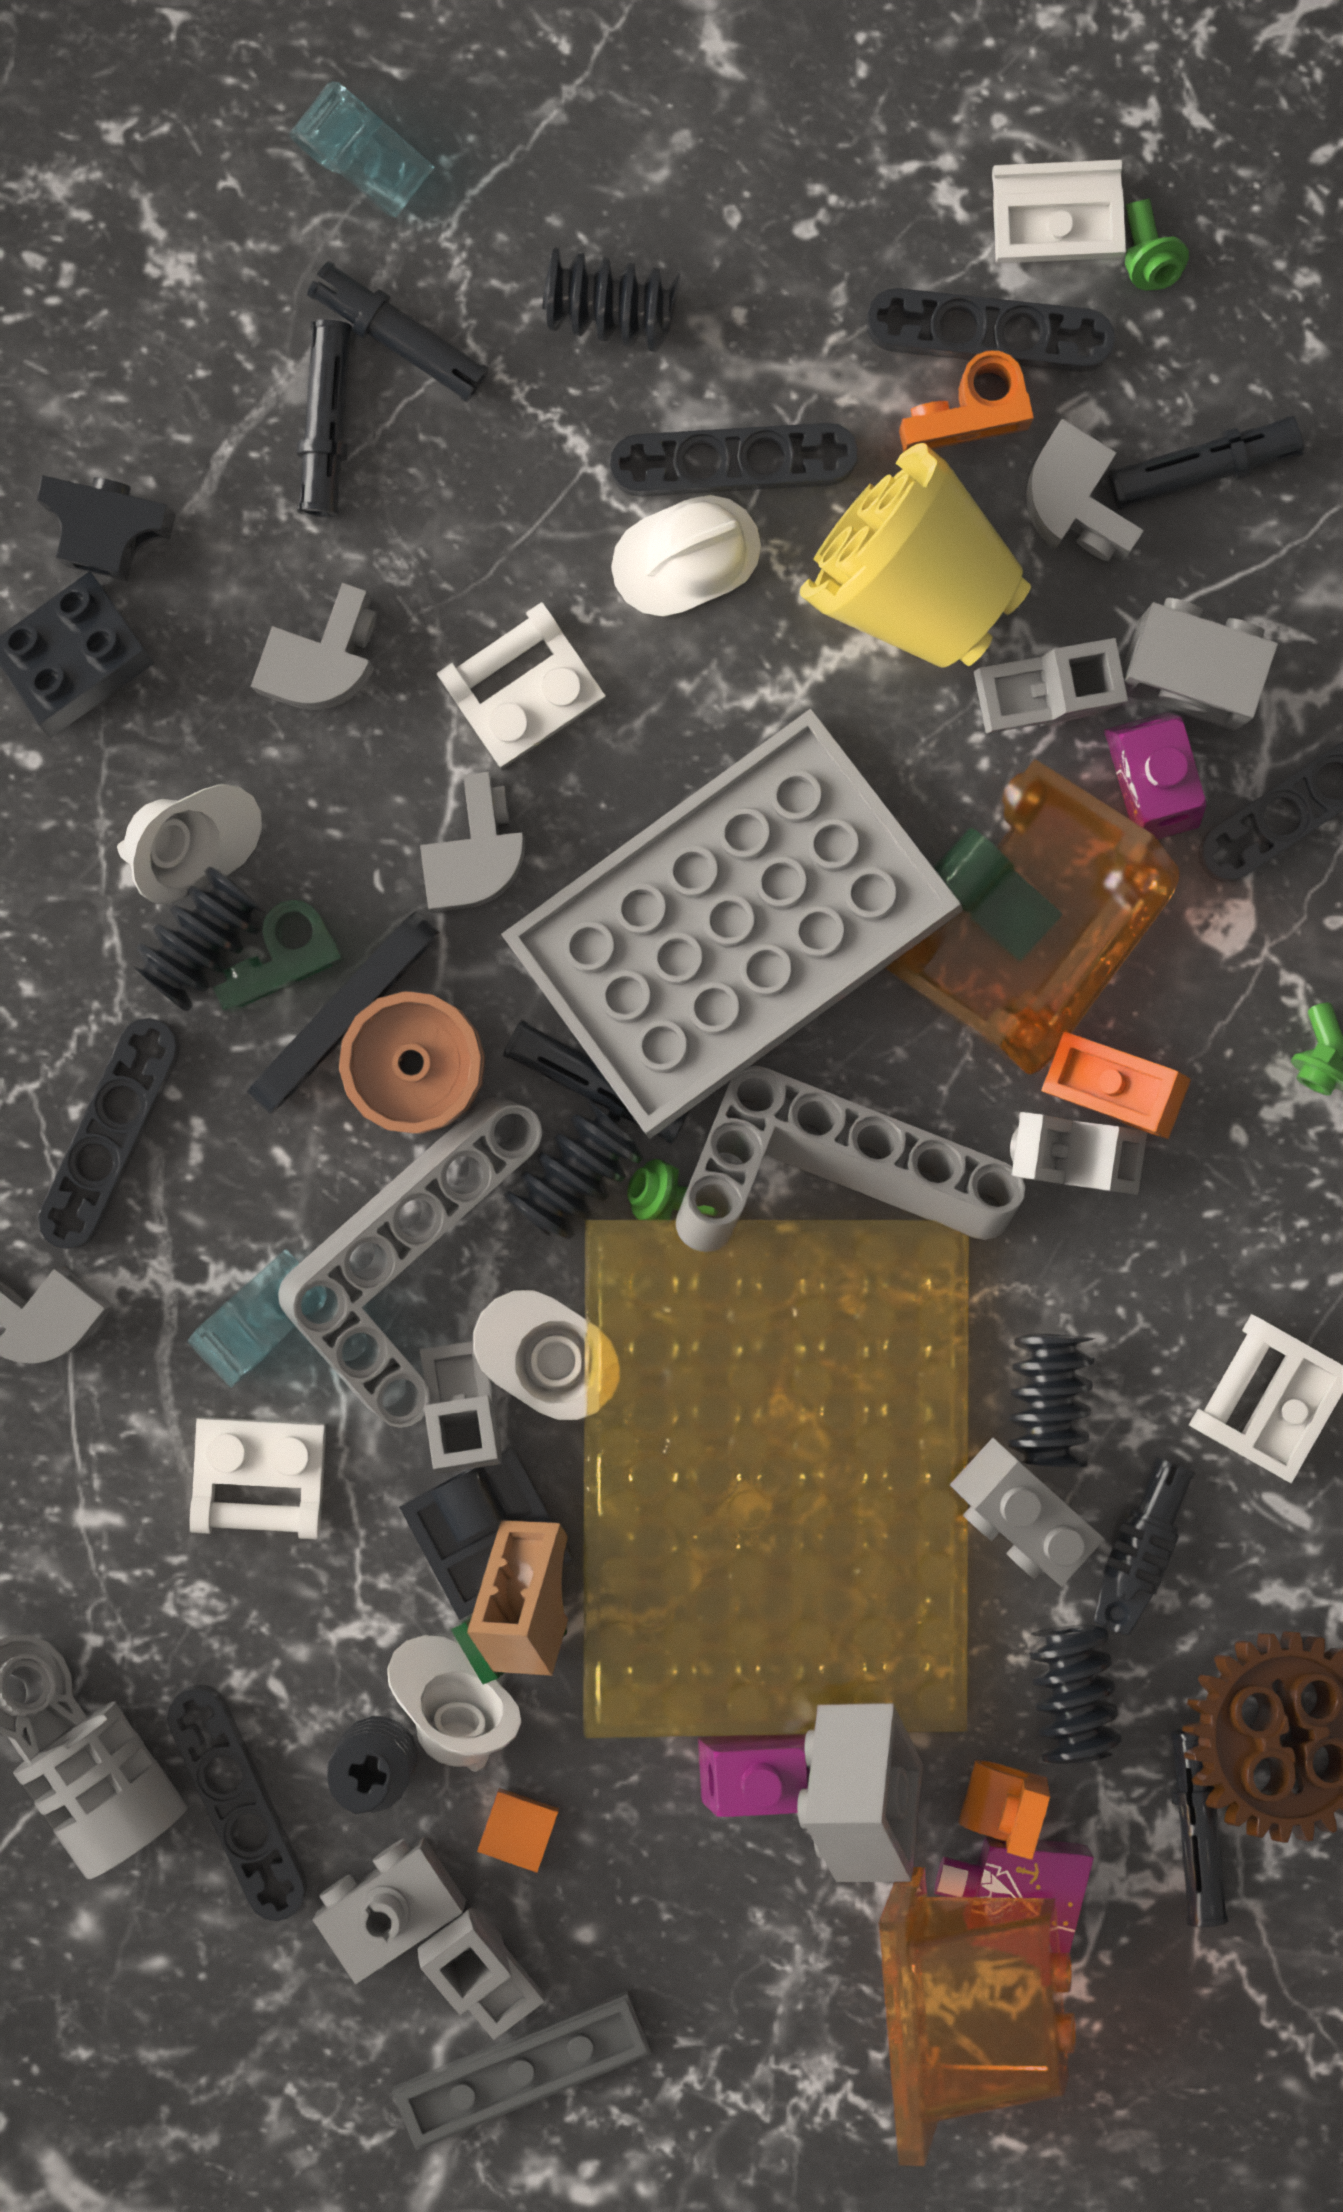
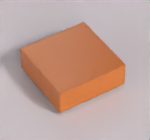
M499 1788L477 1852L537 1873L559 1808Z

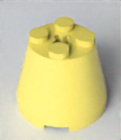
M920 443L912 446L899 456L896 464L902 470L894 477L887 475L875 487L869 484L840 518L813 558L819 564V567L822 568L815 583L808 579L801 586L800 594L821 613L938 667H947L959 659L967 666H970L989 647L993 638L988 633L989 629L1003 612L1008 615L1023 602L1031 589V584L1022 578V566L948 463L925 443Z

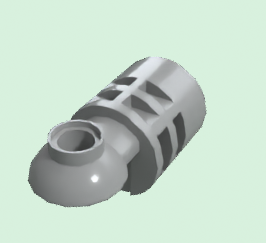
M9 1635L0 1639V1733L9 1738L24 1760L14 1770L13 1774L29 1793L41 1815H44L53 1828V1832L84 1877L92 1879L120 1864L157 1838L186 1812L188 1806L159 1763L152 1757L139 1734L130 1725L116 1701L110 1702L86 1716L72 1696V1678L63 1656L49 1642L32 1635ZM10 1674L18 1677L25 1685L26 1699L24 1704L16 1702L10 1696L7 1685Z

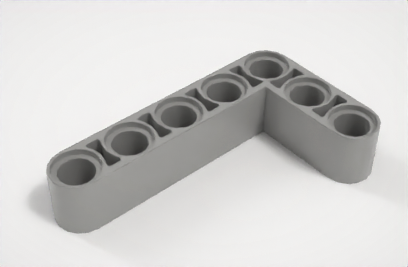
M750 1066L731 1079L677 1214L676 1228L682 1241L694 1250L710 1252L725 1246L740 1218L764 1155L958 1232L983 1240L996 1238L1005 1231L1025 1197L1026 1187L1023 1178L1013 1177V1167L1003 1161L771 1069ZM740 1101H753L763 1111H751L744 1107ZM799 1124L813 1125L823 1135L809 1134ZM859 1147L873 1149L882 1159H873L866 1156ZM718 1153L734 1154L743 1164H730L723 1160ZM924 1170L933 1173L939 1178L941 1183L928 1181L919 1171ZM979 1194L990 1195L997 1200L1000 1207L990 1206L985 1203ZM697 1206L713 1207L719 1211L723 1218H708L699 1211Z
M500 1096L491 1097L475 1106L289 1272L281 1282L278 1292L279 1305L285 1315L359 1400L390 1426L402 1428L412 1426L420 1421L425 1415L424 1405L430 1403V1391L424 1379L362 1307L525 1162L538 1148L542 1137V1129L537 1115L528 1107ZM513 1114L516 1119L514 1135L507 1142L497 1144L494 1135L496 1124L505 1115ZM466 1156L469 1161L467 1177L460 1184L449 1186L446 1177L449 1165L455 1159ZM419 1199L422 1206L420 1219L410 1228L401 1229L398 1221L401 1208L407 1202ZM371 1242L374 1246L372 1262L362 1271L353 1272L350 1268L352 1252L359 1245ZM324 1286L327 1296L325 1304L314 1314H303L301 1309L303 1296L313 1287ZM365 1333L367 1343L362 1354L354 1360H343L342 1349L346 1340L354 1334ZM404 1379L406 1391L403 1398L395 1405L383 1406L382 1396L386 1387L395 1380Z

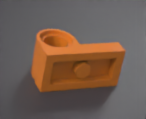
M985 351L976 355L967 364L959 385L960 407L950 409L948 401H935L918 405L911 409L912 417L902 419L899 433L903 452H905L912 446L920 443H925L933 450L1028 430L1034 417L1029 393L1026 391L1023 373L1019 364L1010 355L1001 351ZM984 373L996 374L1005 381L1007 395L997 401L983 399L974 388V380Z
M1064 1031L1041 1091L1053 1097L1104 1114L1136 1129L1169 1139L1191 1079L1179 1071Z
M976 1760L958 1823L974 1832L1006 1841L1007 1853L1033 1860L1050 1799L1047 1777L990 1761Z

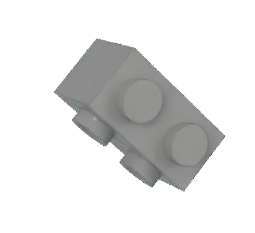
M994 1438L985 1445L950 1484L971 1506L963 1516L990 1541L1001 1533L1014 1545L1006 1554L1034 1580L1044 1571L1062 1587L1105 1540Z

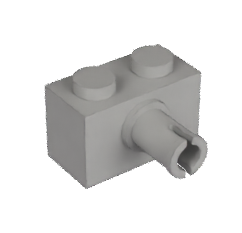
M425 1837L410 1847L405 1839L397 1841L372 1860L377 1869L357 1882L349 1874L319 1895L324 1904L318 1908L313 1922L355 1985L463 1913L466 1899Z

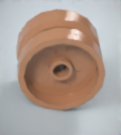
M403 991L375 1000L355 1016L342 1040L339 1070L346 1095L365 1118L389 1131L422 1134L449 1126L471 1108L483 1086L486 1056L479 1032L461 1010L432 994ZM410 1050L420 1053L424 1060L422 1070L416 1075H407L400 1067L406 1062L404 1053Z

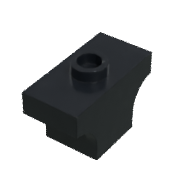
M42 475L36 499L47 511L55 513L59 519L61 536L56 558L63 565L128 581L133 558L144 544L156 539H170L176 515L167 504L129 496L130 486L99 477H94L91 487Z

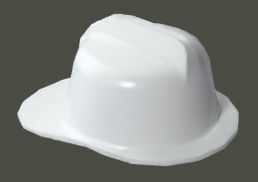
M707 495L678 503L642 519L626 530L615 547L611 566L615 587L626 603L642 613L664 617L685 612L733 591L748 580L758 564L761 549L758 529L748 512L727 498Z
M227 784L204 788L179 801L159 799L144 805L134 815L127 827L125 840L118 844L117 849L120 857L131 865L133 881L139 893L153 903L171 904L189 895L187 890L190 886L201 889L210 884L204 872L207 867L218 869L227 876L246 862L256 848L262 830L261 810L252 795L239 786Z
M514 1290L495 1298L481 1312L473 1331V1352L481 1370L496 1385L539 1413L554 1419L578 1420L595 1413L611 1397L618 1380V1358L611 1341L595 1325L554 1298L535 1290Z
M423 1635L407 1640L394 1651L387 1668L389 1687L397 1702L416 1724L418 1741L430 1757L442 1764L453 1767L467 1766L471 1771L477 1772L485 1766L491 1753L503 1749L515 1739L521 1725L518 1705L496 1679L482 1685L458 1642L442 1636Z

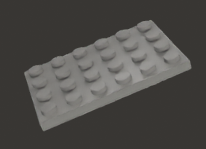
M809 709L501 935L650 1139L954 918L963 909L954 894L821 721Z

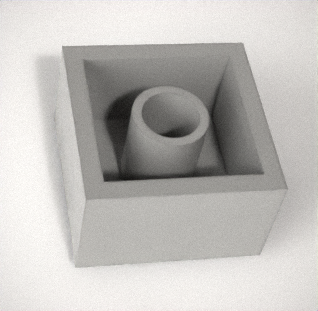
M1166 598L1164 605L1153 602L1137 622L1122 668L1127 696L1232 731L1238 730L1254 717L1278 643L1264 639L1265 630L1247 621L1228 618L1224 626L1201 618L1202 608L1183 600Z
M894 1703L818 1705L815 1730H808L805 1738V1759L807 1767L810 1769L808 1789H801L798 1797L800 1826L808 1830L814 1841L816 1855L818 1858L824 1859L836 1882H912L923 1763Z

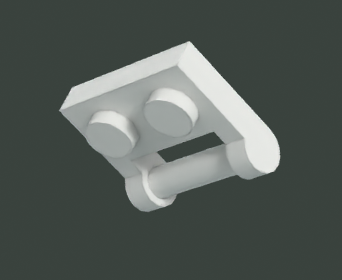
M542 602L526 612L529 619L456 668L451 663L436 673L501 770L606 699L605 694ZM541 640H544L552 652V656L480 704L470 690L472 687Z
M1251 1314L1242 1330L1247 1336L1204 1412L1197 1409L1189 1426L1292 1483L1343 1393V1365ZM1271 1347L1285 1355L1245 1428L1240 1433L1226 1425L1267 1350Z
M212 1417L197 1418L190 1532L211 1534L212 1528L298 1532L299 1539H319L326 1424ZM215 1484L301 1488L300 1507L214 1502Z

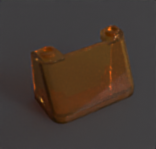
M1036 759L1031 762L1025 772L1017 774L1009 782L1003 793L1002 803L1005 805L1004 818L1011 828L959 897L958 901L963 911L885 967L892 976L1027 1074L1039 1072L1055 1056L1064 1031L1071 1034L1168 903L1176 889L1180 875L1178 866L1152 833Z

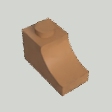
M504 1520L500 1522L467 1631L493 1672L553 1675L568 1622L562 1601V1567L568 1536L560 1523Z

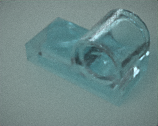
M339 82L327 83L289 133L290 138L311 158L328 170L340 173L391 217H397L434 169V166Z
M287 1249L280 1253L197 1328L187 1341L230 1388L243 1379L281 1340L296 1328L279 1305L278 1292L281 1282L289 1272L300 1264ZM322 1286L313 1287L303 1296L301 1303L303 1314H311L326 1300V1291Z

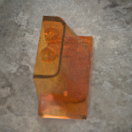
M913 1867L912 1882L893 1883L879 1920L898 2161L899 2165L925 2166L938 2121L1063 2096L1069 2077L1067 2053L1075 2052L1076 2021L1074 2013H1064L1063 1993H1070L1072 1965L1070 1953H1060L1056 1898L927 1897L925 1867Z

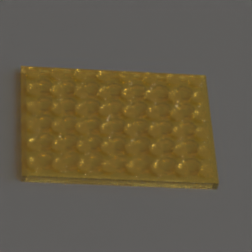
M585 1220L583 1734L586 1738L807 1734L808 1730H815L818 1705L893 1703L907 1732L967 1731L968 1520L963 1514L968 1510V1503L950 1484L968 1465L969 1235L958 1232L936 1220H738L733 1234L725 1246L716 1251L702 1252L692 1249L682 1241L677 1232L676 1220Z

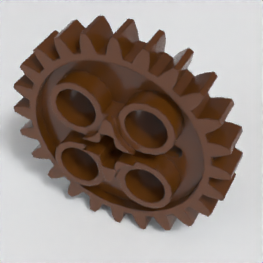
M1283 1631L1279 1642L1275 1633H1258L1257 1648L1250 1641L1239 1640L1235 1642V1652L1238 1661L1230 1656L1217 1655L1214 1660L1221 1676L1219 1678L1206 1675L1198 1677V1681L1208 1692L1206 1700L1188 1699L1187 1705L1200 1713L1201 1716L1200 1722L1190 1723L1182 1727L1183 1732L1199 1737V1745L1186 1751L1184 1758L1202 1761L1204 1766L1191 1780L1195 1785L1214 1786L1215 1788L1209 1794L1205 1804L1216 1809L1228 1806L1224 1822L1228 1825L1240 1827L1247 1821V1835L1263 1838L1269 1830L1271 1840L1288 1843L1293 1832L1296 1839L1313 1841L1314 1824L1321 1831L1334 1833L1337 1831L1334 1812L1343 1816V1649L1330 1648L1324 1653V1638L1308 1636L1302 1642L1299 1632ZM1275 1680H1278L1279 1686L1275 1693L1272 1684ZM1311 1683L1317 1692V1702L1315 1708L1307 1714L1301 1704V1695L1303 1689ZM1250 1695H1253L1258 1703V1716L1256 1721L1248 1727L1242 1718V1706L1244 1701ZM1290 1727L1291 1738L1285 1739L1281 1746L1280 1735L1289 1732ZM1323 1746L1329 1756V1765L1326 1772L1321 1777H1318L1313 1768V1759L1315 1753ZM1262 1759H1265L1270 1767V1779L1268 1784L1262 1790H1259L1254 1782V1770L1256 1765ZM1296 1779L1299 1784V1789L1296 1793H1293L1292 1789Z

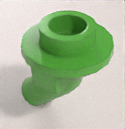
M1150 198L1125 204L1134 247L1126 250L1124 262L1131 281L1138 289L1144 291L1164 289L1171 286L1180 278L1189 260L1188 248L1181 239L1176 237L1158 238Z
M1321 1003L1311 1007L1307 1012L1318 1044L1314 1049L1294 1054L1291 1063L1299 1070L1296 1079L1301 1084L1317 1093L1330 1096L1334 1089L1343 1091V1035L1332 1004Z
M653 1159L633 1174L628 1185L627 1195L631 1203L632 1213L637 1219L648 1222L670 1221L672 1210L679 1211L688 1187L678 1185V1168L668 1164L666 1161ZM697 1206L702 1214L714 1216L718 1214V1211L713 1207Z

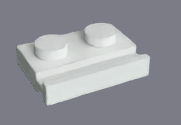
M1122 160L994 165L992 181L994 188L996 264L1123 258L1126 253L1124 201L1121 182Z

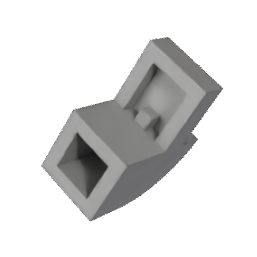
M1064 419L1056 427L1030 473L1026 491V502L1030 519L1039 535L1054 549L1058 547L1070 528L1080 534L1076 542L1090 554L1104 561H1109L1112 555L1124 561L1144 530L1090 497V494L1116 455V452Z
M345 583L341 584L321 643L272 626L251 684L253 690L262 696L306 710L333 708L347 702L360 692L374 670L369 660L353 655L356 645L362 648L366 647L377 617V612L369 609L372 600L367 591Z
M1116 638L1055 648L1041 657L981 667L974 671L986 734L1034 725L1047 726L1102 713L1128 702Z
M489 772L463 775L471 839L420 845L428 909L432 913L466 909L487 904L501 896L513 884L521 870L525 856V836L522 832L499 835L498 825L510 824L505 786L493 787L492 777Z
M1021 1112L1019 1127L1015 1130L1010 1145V1153L1013 1160L1012 1176L1041 1182L1138 1195L1147 1132L1119 1126L1080 1122Z
M65 1266L53 1269L28 1302L0 1280V1325L6 1329L0 1337V1356L20 1363H40L66 1355L81 1346L91 1336L114 1305Z
M473 1341L420 1349L424 1381L430 1391V1403L424 1405L433 1470L437 1474L501 1464L500 1431L491 1381L478 1364L473 1352Z
M474 1908L466 1910L417 1949L421 1970L456 2012L461 2015L469 2010L493 2040L545 2002L541 1989L504 1946L502 1935L484 1915Z

